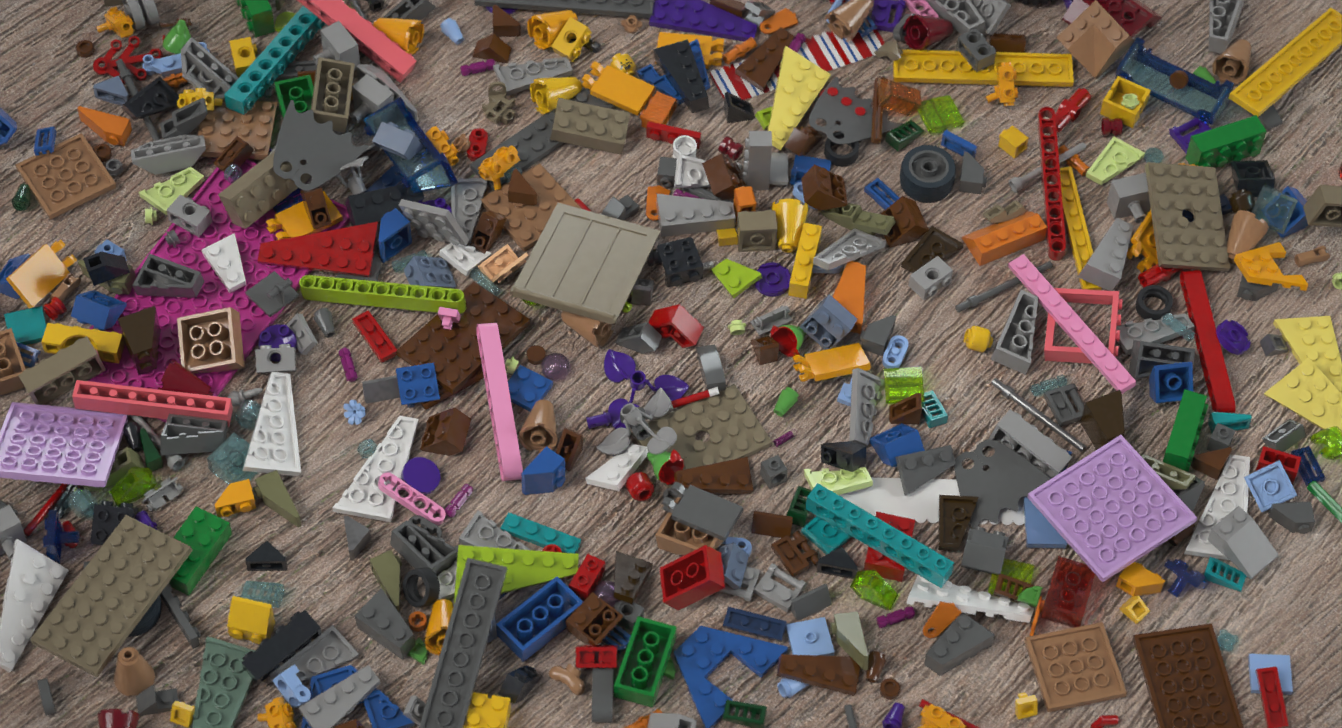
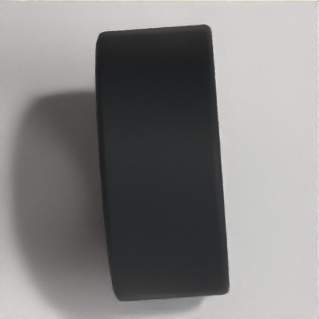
M840 131L833 133V136L837 139L844 138V134ZM828 138L826 139L824 154L825 158L831 161V164L845 167L857 160L859 154L858 141L847 143L853 149L852 152L840 155L831 149L836 143Z
M1150 285L1141 289L1136 300V311L1143 319L1161 320V317L1169 316L1173 306L1171 293L1157 285ZM1148 297H1156L1164 302L1165 308L1161 310L1149 309L1144 305L1143 300Z
M429 568L413 569L406 574L403 581V593L408 603L414 607L430 606L437 601L440 594V583L434 571ZM419 577L422 578L425 584L424 598L421 597L418 591L417 583Z

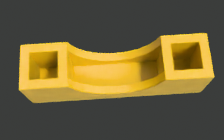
M809 223L803 224L790 278L788 296L807 299L814 266L813 257L818 253L822 226Z
M47 323L41 341L45 353L56 354L60 349L67 348L74 344L76 340L87 336L94 349L98 352L101 361L118 364L125 346L123 334L118 332L85 329L79 326H65L60 323Z

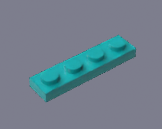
M508 512L500 528L504 532L507 531L513 537L543 548L547 545L555 544L561 548L562 553L576 554L581 545L580 538Z

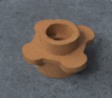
M630 15L629 18L621 21V26H624L626 32L635 33L642 27V22L638 21L635 15Z
M465 134L457 137L453 143L458 153H464L470 147V141L466 138Z

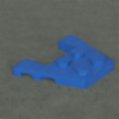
M696 39L689 44L705 90L710 88V83L699 40ZM651 64L637 71L638 76L645 82L655 86L663 94L676 98L679 105L684 103L678 91L672 86L669 78L665 74L659 76Z

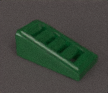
M910 120L888 132L885 141L899 152L923 134L924 130L914 121Z
M142 428L140 429L146 465L149 473H152L162 468L163 462L146 429Z
M798 486L787 512V516L793 517L792 524L804 527L809 511L806 510L805 505L807 499L799 495L807 497L812 490Z
M726 700L723 720L750 728H764L767 706ZM732 707L735 708L734 716L730 715ZM740 710H744L742 717H739ZM748 712L751 713V718H747ZM756 714L760 715L759 720L755 719Z

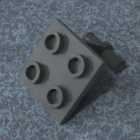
M275 271L245 292L269 317L299 296V293L291 287L293 285L292 281L289 278L284 280Z

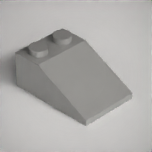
M1240 506L1236 507L1213 526L1207 539L1250 579L1254 578L1279 556L1254 519Z

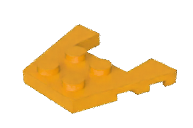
M1280 242L1235 254L1234 262L1247 282L1272 286V283L1281 284L1283 288L1290 289L1291 286L1300 287V290L1307 291L1308 283L1302 275H1283L1273 258H1285L1286 250Z

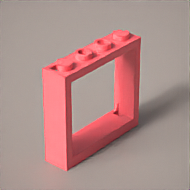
M1054 288L1069 303L1112 305L1108 350L1114 357H1118L1119 346H1115L1116 342L1120 341V330H1117V326H1121V315L1118 314V310H1122L1123 299H1119V291ZM1048 313L1044 348L1045 361L1093 364L1079 347L1054 346L1056 321Z

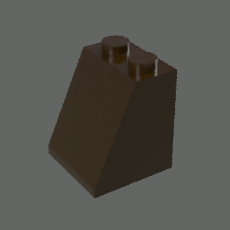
M152 306L118 318L126 348L138 375L157 369L161 329L156 307Z
M1120 390L1085 402L1080 424L1096 450L1120 435L1124 437L1122 394Z

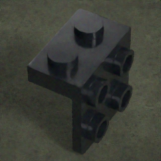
M688 237L657 246V251L665 270V284L667 288L703 279V264L693 238Z
M102 500L101 504H94L91 543L103 545L125 515L133 518L138 513L139 508L133 507V503L121 502V506L113 505L114 501Z

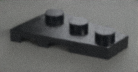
M159 76L125 102L121 108L135 121L178 107L177 100L179 95Z

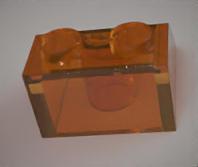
M881 76L877 77L879 107L910 117L921 106L920 90Z

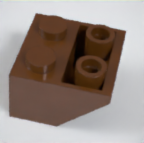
M719 154L702 163L713 195L718 199H734V190L741 186L746 187L745 182L740 178L739 173L741 171L737 163L734 164L730 158L725 157L723 154Z
M814 164L801 178L804 203H807L809 206L821 211L844 207L848 204L844 178L840 175H836Z
M904 196L881 213L882 215L892 216L895 219V224L889 233L884 235L889 247L914 242L929 231L916 201Z
M455 407L430 416L426 422L427 426L422 437L420 450L446 456L462 452L471 418Z
M592 592L566 620L567 631L582 643L597 646L621 621L623 615Z

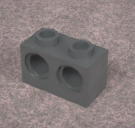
M976 28L958 36L956 48L976 72L994 64L996 50L993 46H990L985 36Z

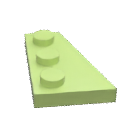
M1113 137L1086 172V177L1103 185L1143 159L1145 153Z
M189 167L172 175L171 179L163 183L158 182L154 184V187L147 191L145 189L140 191L139 196L168 215L167 209L178 196H189L205 181V177L192 167Z
M860 467L854 472L844 469L829 471V468H821L822 471L804 469V476L811 490L818 483L837 495L873 486V480L866 467Z

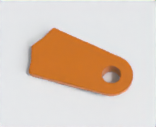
M784 8L761 22V32L772 34L780 27L786 29L797 25L796 13Z
M661 185L647 188L646 216L653 221L658 220V215H652V213L657 214V194L670 195V190Z
M1042 596L1039 598L1029 637L1034 635L1039 613L1043 611L1045 600L1042 599Z
M940 601L923 627L924 636L928 638L939 636L961 614V610L954 603Z

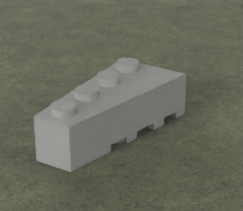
M926 0L941 18L948 19L952 23L953 28L961 35L975 28L985 35V21L970 0Z
M1209 0V51L1221 54L1229 47L1244 5V0Z
M749 131L748 138H745L743 181L746 183V187L751 186L753 190H769L772 131Z
M657 194L656 196L661 237L735 228L736 218L733 202Z
M1116 218L1078 275V278L1112 291L1121 280L1133 225Z
M1020 290L991 357V360L1025 375L1032 359L1031 352L1033 350V335L1038 305L1037 296Z
M1011 409L999 421L989 439L1007 446L1027 459L1051 479L1060 474L1072 458L1065 449L1057 446L1051 438L1043 435L1034 425L1026 422L1020 414Z

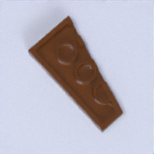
M780 27L736 68L735 74L763 92L768 81L773 77L774 71L780 65L785 46L789 47L795 36Z
M748 457L680 470L674 474V481L682 484L686 489L692 485L709 493L752 494L753 492Z
M781 654L778 662L777 676L854 696L857 692L860 666L850 656Z

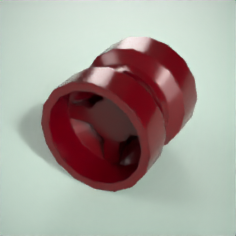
M1102 118V136H1109L1110 134L1121 136L1122 119L1115 118L1110 120L1109 118Z
M727 136L720 143L718 151L723 155L727 154L731 160L736 161L742 154L744 146L740 143H735L731 137Z

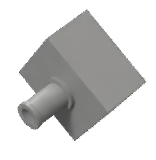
M337 21L321 29L323 52L313 56L315 64L317 65L318 58L321 57L355 63V70L356 66L360 64L358 44L341 22Z
M368 74L352 86L355 110L349 115L353 122L358 123L363 117H366L379 127L381 122L387 123L396 115L394 93Z
M1146 173L1111 181L1107 205L1114 220L1132 215L1136 223H1141L1146 217L1144 212H1149L1150 209Z
M7 505L0 509V556L6 553L9 560H11L14 553L15 540L19 539L24 543L27 540L20 520L11 506Z

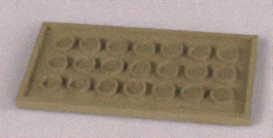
M125 515L30 639L31 643L98 677L192 552L191 547Z

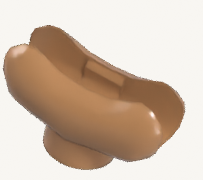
M568 664L565 669L561 666H554L550 669L549 677L551 679L566 684L575 695L583 694L585 683L579 678L582 674L580 670L571 664Z

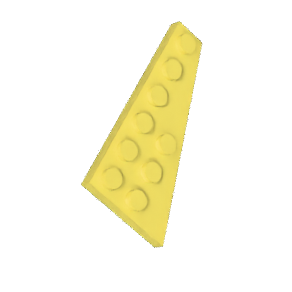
M787 46L783 50V58L767 130L772 131V146L780 151L786 144L794 127L798 126L831 76V74Z
M1331 317L1274 319V326L1282 333L1284 341L1291 347L1292 354L1298 363L1301 364L1309 357L1342 394V361Z
M1309 357L1264 393L1266 397L1273 399L1283 407L1292 410L1300 417L1342 440V394Z

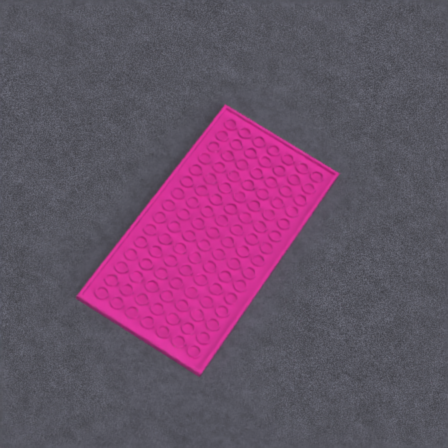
M247 159L232 177L227 176L219 168H216L192 198L195 203L205 206L210 210L212 223L199 237L172 223L167 231L174 230L180 243L176 245V248L173 245L169 246L164 237L167 235L165 232L149 252V254L201 272L204 283L197 297L137 295L133 287L130 295L116 294L114 297L127 303L119 318L152 306L156 307L161 329L157 369L138 375L125 345L119 364L102 361L106 371L88 381L157 390L158 387L162 388L161 379L169 363L174 360L181 365L177 318L228 307L240 313L245 361L258 344L260 333L271 326L285 308L283 307L273 316L269 317L245 292L274 271L284 280L289 278L293 284L291 287L297 292L300 288L299 280L312 272V270L261 264L257 261L260 244L277 240L275 234L280 231L284 232L281 228L270 234L267 230L268 225L266 221L271 218L275 219V214L302 202L300 193L302 189L298 187L253 224L244 229L232 223L218 194L257 164ZM330 199L342 215L343 221L321 232L346 227L350 219L345 205ZM235 233L246 285L229 293L203 256L202 249ZM148 255L141 262L138 268L134 271L136 277L138 276ZM118 320L113 327L104 330L105 332L114 331L122 334ZM238 369L193 374L211 386V391L214 392L213 396L218 397ZM159 419L165 423L167 421V419Z

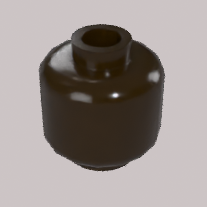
M1241 189L1231 193L1232 197L1229 198V203L1234 214L1239 210L1252 213L1251 210L1256 207V203L1250 191Z

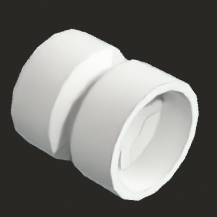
M680 136L673 142V158H677L679 154L696 158L697 143L692 137Z

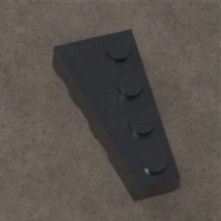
M688 39L653 49L655 62L661 67L665 76L669 78L672 86L678 91L692 113L709 109L708 96Z
M420 181L348 196L345 204L351 226L373 222L381 224V218L395 208L403 213L399 207L401 199L417 203L422 202L424 195Z
M306 610L301 613L300 611L296 612L286 626L284 624L279 626L274 631V636L270 639L268 637L260 642L259 648L256 651H250L242 658L244 660L241 662L242 667L258 685L278 669L281 662L283 664L296 654L297 650H302L313 638L316 639L321 635V627Z

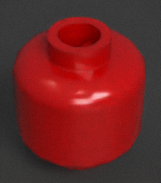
M636 472L627 479L626 488L634 500L645 501L653 494L654 485L649 475L645 472Z

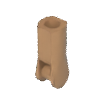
M1320 246L1313 250L1296 254L1294 259L1297 266L1302 267L1312 263L1327 261L1330 258V254L1326 253L1325 246Z
M72 273L67 274L50 298L57 297L63 302L80 285L81 278H75Z

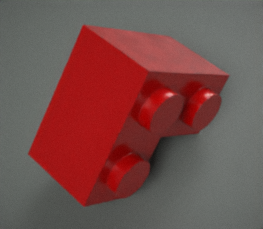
M680 304L654 310L648 322L662 335V338L672 337L682 348L695 346L704 329L698 320Z

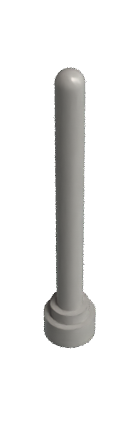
M1082 142L1059 155V164L1084 150L1086 144ZM1041 166L1023 177L1010 179L1008 183L1013 192L1021 191L1025 183L1041 175Z
M130 415L135 422L139 423V426L146 429L153 443L161 451V439L141 416ZM179 454L165 455L167 465L172 471H178L184 466L185 460Z

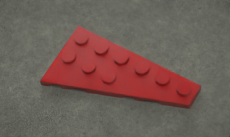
M373 222L264 242L260 244L257 261L258 263L370 277L379 223Z

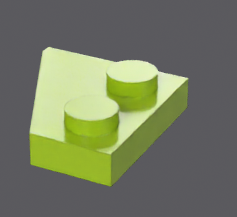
M729 259L723 260L711 269L712 273L733 299L763 278L760 272Z

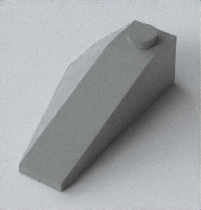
M358 64L356 66L358 81L368 74L394 93L396 112L414 123L418 121L417 109L381 68H377L372 64Z

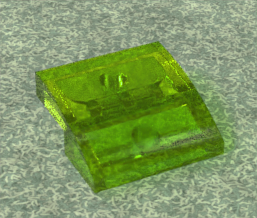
M950 95L927 99L915 105L929 133H944L947 128L962 127L965 123Z
M922 367L884 369L886 404L897 403L918 392L921 393V402H925Z
M1004 558L1000 574L1031 584L1035 565ZM996 574L991 575L988 593L992 595L994 594L999 577ZM1003 582L1001 590L1005 591L1007 583ZM1011 584L1009 593L1013 594L1015 585ZM1019 587L1016 596L1022 592V587Z

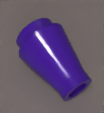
M893 704L882 721L883 728H902L905 710L903 704Z

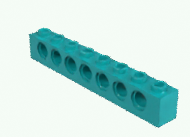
M303 6L224 94L226 108L243 115L249 109H252L255 102L273 85L274 81L284 72L288 64L294 61L299 52L303 51L307 43L324 27L325 22Z
M817 483L807 496L806 510L941 589L952 575L953 561Z

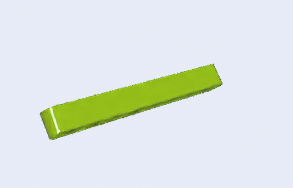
M306 275L299 280L302 297L311 301L437 313L439 307L456 309L460 314L466 310L464 293L459 289Z

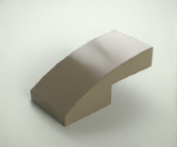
M1015 200L1004 208L997 204L983 213V216L990 223H999L1016 218L1025 213L1026 210L1022 204Z

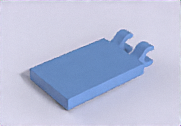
M1023 497L1026 548H1066L1067 542L1034 504L1027 497Z

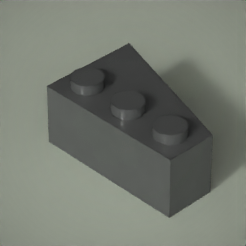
M149 254L132 286L137 295L196 298L204 283V279L199 271Z
M1133 340L1129 374L1134 379L1150 376L1153 367L1157 365L1193 362L1195 349Z
M169 414L161 434V455L223 451L227 442V421Z
M405 521L391 531L390 545L415 569L429 568L438 576L444 570H448L454 565V562L457 560L458 546L453 547L445 543L444 539L440 537L437 539L429 535L428 531L409 521Z
M382 588L354 615L359 630L402 660L416 645L413 632Z
M961 612L926 653L924 665L939 676H942L959 666L964 660L976 656L978 652L985 648H990L993 645L995 634Z

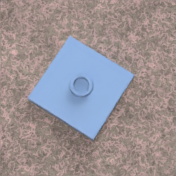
M1280 460L1244 477L1261 513L1270 509L1272 504L1283 503L1298 496Z
M825 617L786 625V632L793 655L834 656L835 651Z
M1249 653L1248 664L1251 693H1260L1256 669L1277 666L1282 694H1292L1290 655Z

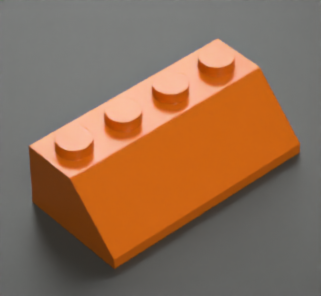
M1026 211L1011 220L995 223L962 236V240L979 266H982L1044 241L1047 226L1038 213Z

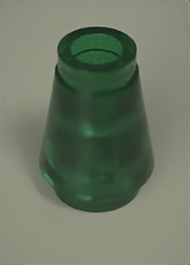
M21 184L12 199L13 208L18 211H25L30 206L31 191L28 184Z

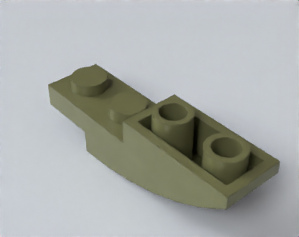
M851 203L844 207L821 211L823 216L849 230L855 228L873 236L876 233L887 235L895 224V219L892 216L863 211L861 205Z

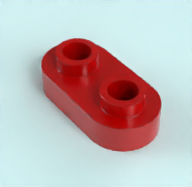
M482 128L472 130L469 136L470 147L467 150V157L473 162L486 154L488 133Z

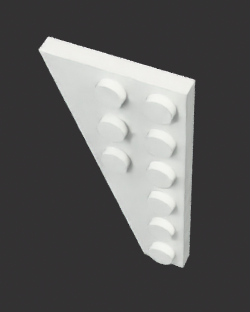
M271 372L243 471L271 473L277 470L280 475L299 476L301 466L291 376L288 373Z
M405 416L397 418L387 432L385 439L382 443L378 444L374 454L368 458L354 477L353 483L344 491L339 502L333 506V512L391 522L397 501L379 489L378 481L383 473H391L402 480L401 472L409 460L419 424L418 419ZM387 480L386 482L384 481L385 485L391 483V481Z
M1230 455L1184 554L1229 560L1207 539L1211 528L1236 507L1240 506L1247 513L1249 487L1244 477L1249 475L1250 457Z
M16 539L14 542V553L11 558V569L7 579L2 606L3 611L0 618V667L8 672H11L69 571L19 539Z
M917 575L907 600V604L914 605V601L922 602L924 607L930 608L938 605L940 601L954 603L962 613L975 614L976 611L985 612V615L988 617L999 614L1007 620L1030 623L1034 610L1028 604L1015 603L1005 597L991 596L990 593L985 591H974L968 586H957L950 581H947L941 589Z

